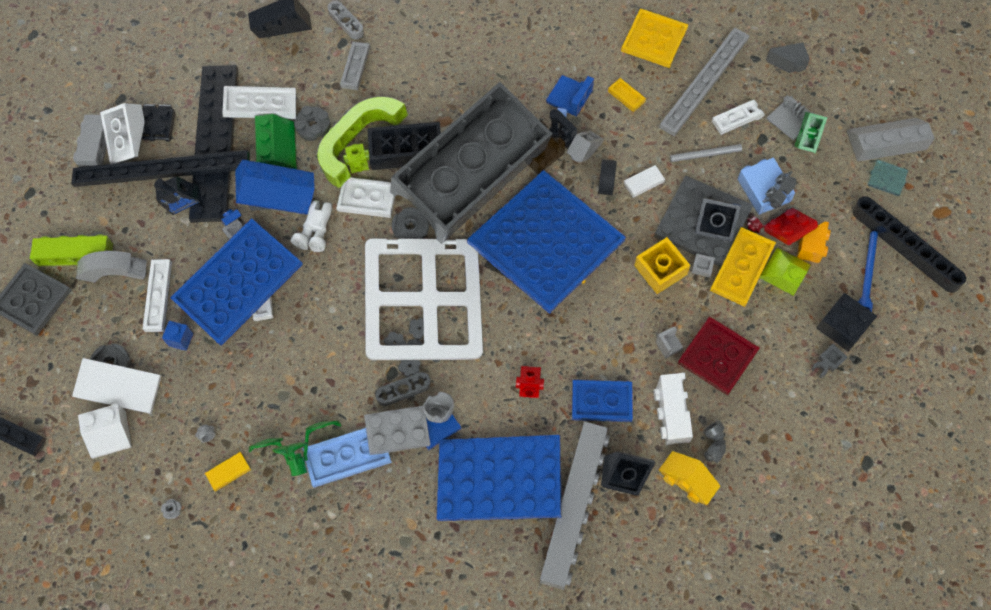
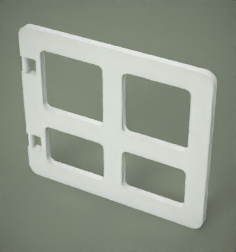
M369 239L366 241L365 329L367 358L370 360L479 359L482 356L478 252L467 243V239L446 240L443 244L437 239ZM387 244H398V249H387ZM445 244L456 245V249H445ZM379 255H421L423 290L421 292H381L379 290ZM436 255H463L465 257V292H438L436 290ZM381 306H421L423 308L424 344L382 346L379 343V308ZM438 306H465L467 308V345H440L438 343Z

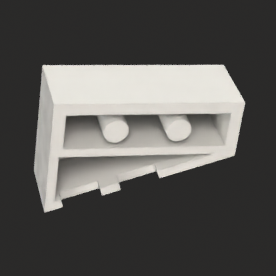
M685 373L660 375L657 387L654 389L655 401L659 403L657 416L658 420H662L663 427H660L661 438L665 439L666 445L690 443L693 437L690 411L687 410L686 404L688 395L687 392H684L682 383L685 379Z

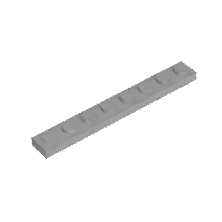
M737 28L731 31L661 122L660 129L675 137L748 41L750 35Z

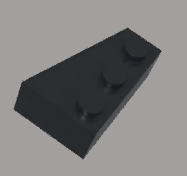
M278 0L248 13L250 30L259 39L312 30L310 13L298 0Z

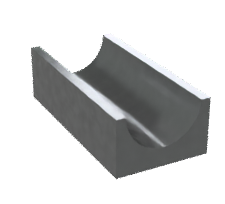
M499 82L392 176L390 193L394 197L400 195L410 201L426 217L436 233V239L443 244L525 169L534 157L537 158L545 150L552 133Z

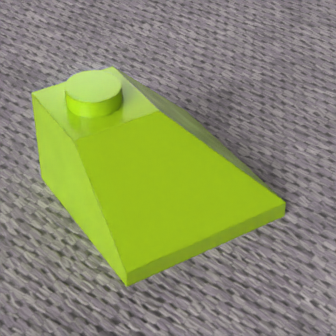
M777 247L759 278L794 296L811 265Z

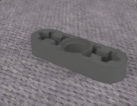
M419 372L377 389L375 394L377 402L382 406H388L423 393L431 386L430 377L424 372ZM422 378L423 381H425V385H424V386H421V384H418V383H419V379ZM412 381H413V384H414V387H415L414 390L412 389V385H411V383H410V382H412ZM400 385H407L409 387L408 392L405 394L399 393L398 388ZM393 388H394L396 397H394L393 392H392V390H391V389H393ZM383 392H386L388 395L387 400L381 398Z

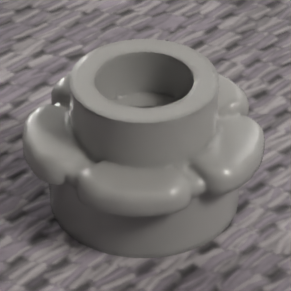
M207 424L200 426L197 429L196 438L202 443L212 440L215 437V432L213 431L215 428Z
M175 499L167 500L161 507L163 517L166 519L177 518L181 514L182 506Z

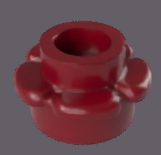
M756 216L750 219L747 218L748 223L746 226L751 232L756 231L760 233V230L763 228L760 220Z

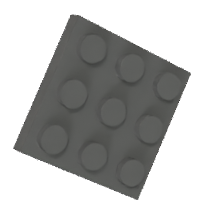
M24 263L0 294V316L38 336L72 290L65 284Z

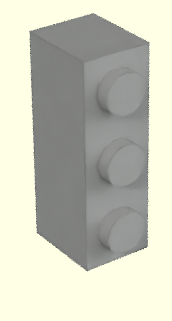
M84 115L80 126V137L77 138V150L73 155L74 162L78 167L103 165L107 145L101 115Z

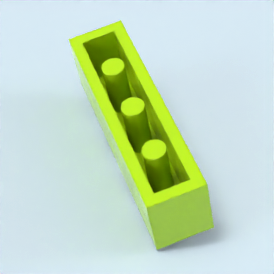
M102 234L96 236L78 235L77 237L59 236L56 238L43 236L41 238H33L30 259L36 266L77 265L78 261L87 254L113 251V243L108 236Z

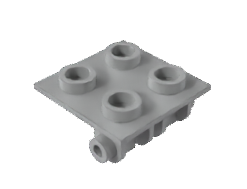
M786 95L783 99L784 102L766 119L794 141L798 137L805 112L810 111L805 108L806 106H801V102L797 103L793 96Z

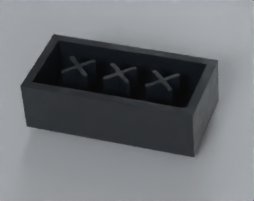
M440 122L368 128L369 161L372 170L402 168L441 134Z

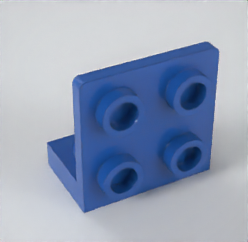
M562 75L546 99V103L556 108L566 109L567 113L577 117L593 91L594 78L587 76L585 81L579 83Z

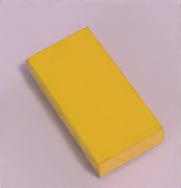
M621 78L608 88V92L632 112L636 111L646 101L644 96Z
M239 452L207 471L205 475L216 492L249 472L251 468L243 454Z

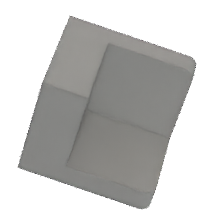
M675 326L657 336L656 344L665 359L683 350V346L675 335L677 331Z

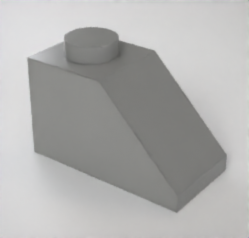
M591 130L575 135L567 153L576 162L586 161L605 139Z

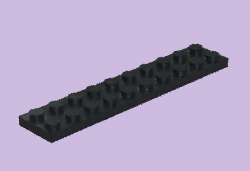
M237 65L202 66L194 156L232 152L235 117H223L224 86H237ZM231 171L193 175L192 183L199 186L201 202L190 207L189 221L191 223L222 222L223 214L228 211Z

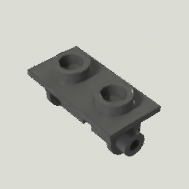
M793 171L785 174L781 173L775 179L776 184L765 193L766 197L762 201L763 203L769 201L771 207L775 209L781 207L787 198L786 195L790 194L796 186V179L790 177Z

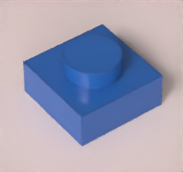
M230 209L223 214L224 218L221 221L227 226L242 215L238 209L235 211Z

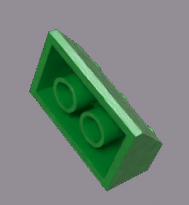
M274 114L255 116L256 162L297 169L294 122Z

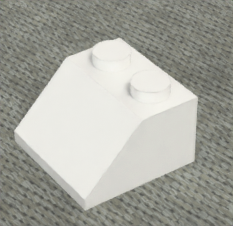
M115 404L78 415L80 432L92 459L132 447L126 411L120 405Z

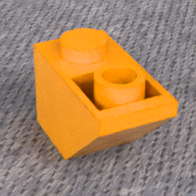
M829 222L821 223L818 225V228L801 238L797 258L820 263L821 259L826 257L828 246L825 245L831 233V230L828 229Z

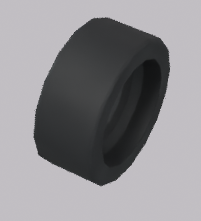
M602 159L598 194L613 195L617 161Z

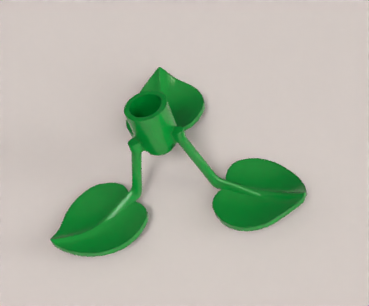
M322 421L306 427L305 442L282 446L280 441H283V438H269L252 444L248 450L250 453L254 448H262L269 445L278 446L272 449V452L284 456L287 465H289L291 476L307 473L305 461L308 460L309 434L331 424L341 427V422ZM304 447L303 456L301 453H295V451Z

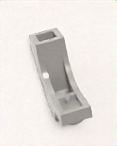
M120 251L90 253L78 261L76 279L95 283L102 276L122 275L143 280L146 274L147 260L131 257V253Z

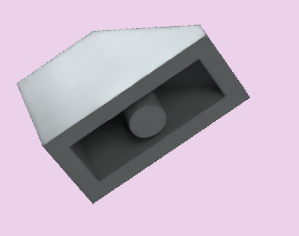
M802 42L769 49L766 61L791 73L806 70L810 58Z

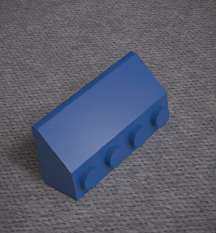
M249 160L241 161L235 170L236 203L308 214L315 189L313 172Z

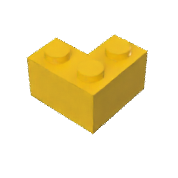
M674 451L671 452L659 468L666 483L671 486L674 484L678 485L687 492L688 499L696 504L700 502L707 505L720 488V484L700 460Z

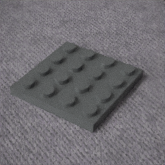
M685 175L654 237L660 240L668 237L674 246L693 255L697 253L714 257V264L722 267L753 205ZM703 197L741 205L732 241L695 234Z

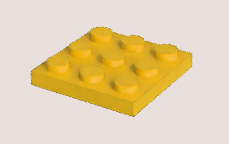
M640 8L622 45L621 52L670 68L688 29V24Z

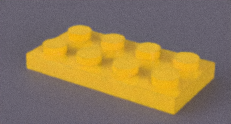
M741 227L710 291L745 307L776 242Z

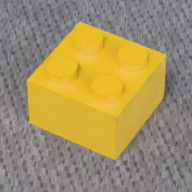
M666 237L636 256L634 266L655 293L659 294L687 276L691 265Z

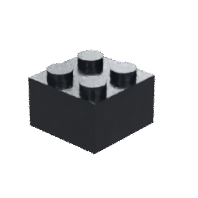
M844 292L816 329L849 352L876 319L877 315Z

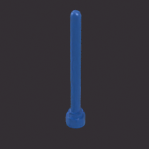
M876 231L870 233L862 297L857 301L871 312L873 303L870 299L878 238Z

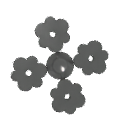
M423 318L418 319V321L415 319L410 321L409 333L413 334L415 339L408 341L406 344L402 334L397 335L396 332H390L388 337L384 339L385 346L423 345L418 340L422 336L424 337ZM401 360L398 370L404 372L405 376L419 373L420 361Z

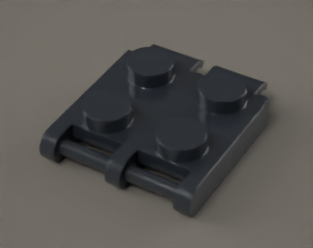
M143 104L142 111L145 123L142 135L150 136H142L141 140H150L151 142L155 140L171 141L175 111L171 107L172 105H159L157 109L156 104Z

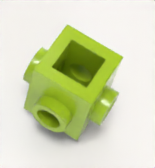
M363 143L345 147L346 155H343L345 165L350 166L352 174L369 170L367 163L369 161V152L364 150Z

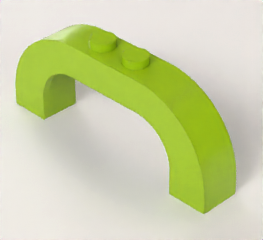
M389 97L366 99L352 107L329 130L319 145L317 157L326 179L331 184L340 188L351 177L347 165L337 160L340 152L371 122L386 121L394 126L399 125L408 116L405 104Z

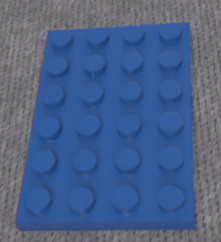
M251 218L170 298L222 346L303 264Z
M560 435L445 439L439 441L438 521L561 518Z

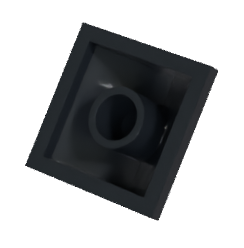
M703 197L695 234L732 241L741 205Z
M620 451L604 456L601 486L639 496L655 465V461Z

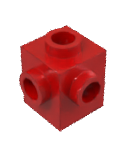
M521 366L520 377H516V388L519 389V397L539 398V391L544 390V378H540L541 367Z

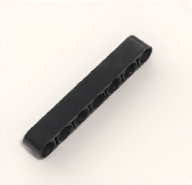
M867 196L859 198L852 211L856 219L871 231H876L882 240L945 291L954 293L963 286L967 277L962 270L873 199Z

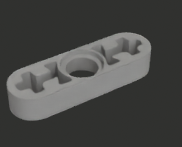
M339 1L330 2L328 4V12L332 19L352 39L363 37V26ZM345 17L350 18L348 22L344 23L341 21Z

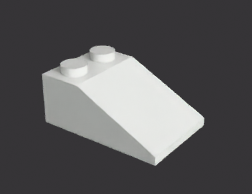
M124 103L100 112L110 164L138 157L145 123L142 105Z

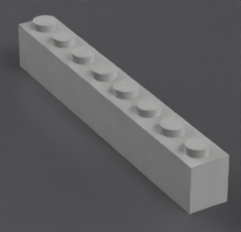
M584 421L561 502V518L556 520L540 577L541 584L564 590L565 585L570 586L573 573L569 572L571 564H576L578 553L574 551L576 544L581 545L584 532H580L582 524L586 525L589 512H586L587 504H592L594 493L591 492L592 485H597L600 473H596L598 465L602 466L605 454L601 453L603 446L607 447L610 435L606 434L608 429L606 427Z

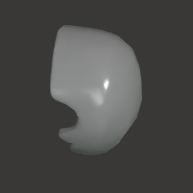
M439 392L436 396L430 395L423 404V414L430 422L443 423L453 414L454 400L450 394L445 392Z

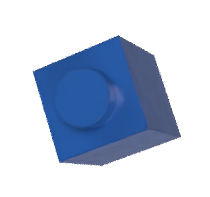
M169 321L162 339L169 347L187 351L193 332L185 324Z

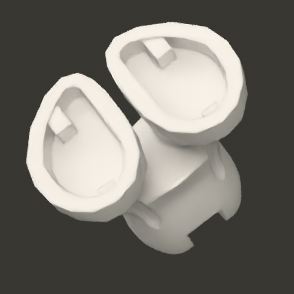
M314 200L312 202L307 219L303 224L302 233H294L291 238L293 245L303 250H308V247H310L314 252L325 250L326 242L323 237L332 211L331 203L325 202L322 210H319V201Z

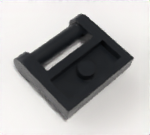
M553 109L550 111L551 127L549 131L552 133L551 137L557 139L560 137L565 142V147L569 149L577 134V128L559 110Z

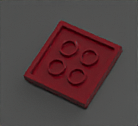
M709 316L677 364L728 396L760 348Z

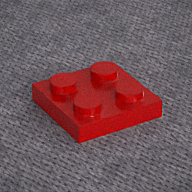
M791 208L777 218L772 219L763 227L764 232L789 246L818 228V222L802 212Z

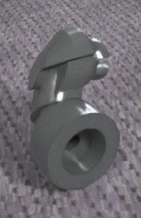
M720 420L710 424L703 430L708 439L714 440V443L704 454L708 462L715 461L718 463L726 452V441L723 440V430L725 427Z

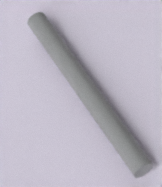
M738 144L670 155V162L742 151V145Z

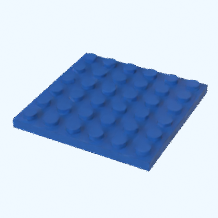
M543 170L467 239V243L550 314L626 240V237Z

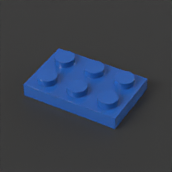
M573 380L572 420L632 422V382Z

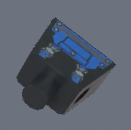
M178 176L166 181L158 179L154 183L157 202L172 215L201 202L199 186Z

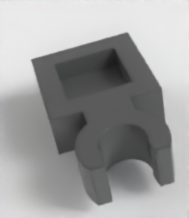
M832 344L818 357L821 362H816L811 370L814 371L816 368H820L822 373L819 378H823L827 374L828 369L833 372L848 357Z

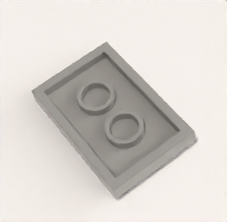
M423 406L364 415L370 455L430 446Z

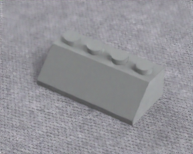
M919 118L847 129L857 162L927 150L935 139L929 123Z

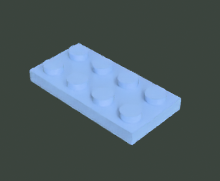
M366 428L308 446V460L306 461L313 488L392 463L389 453L370 455Z

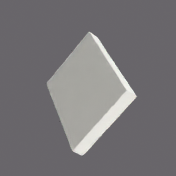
M350 177L341 186L337 211L391 218L395 197L390 193L391 182Z

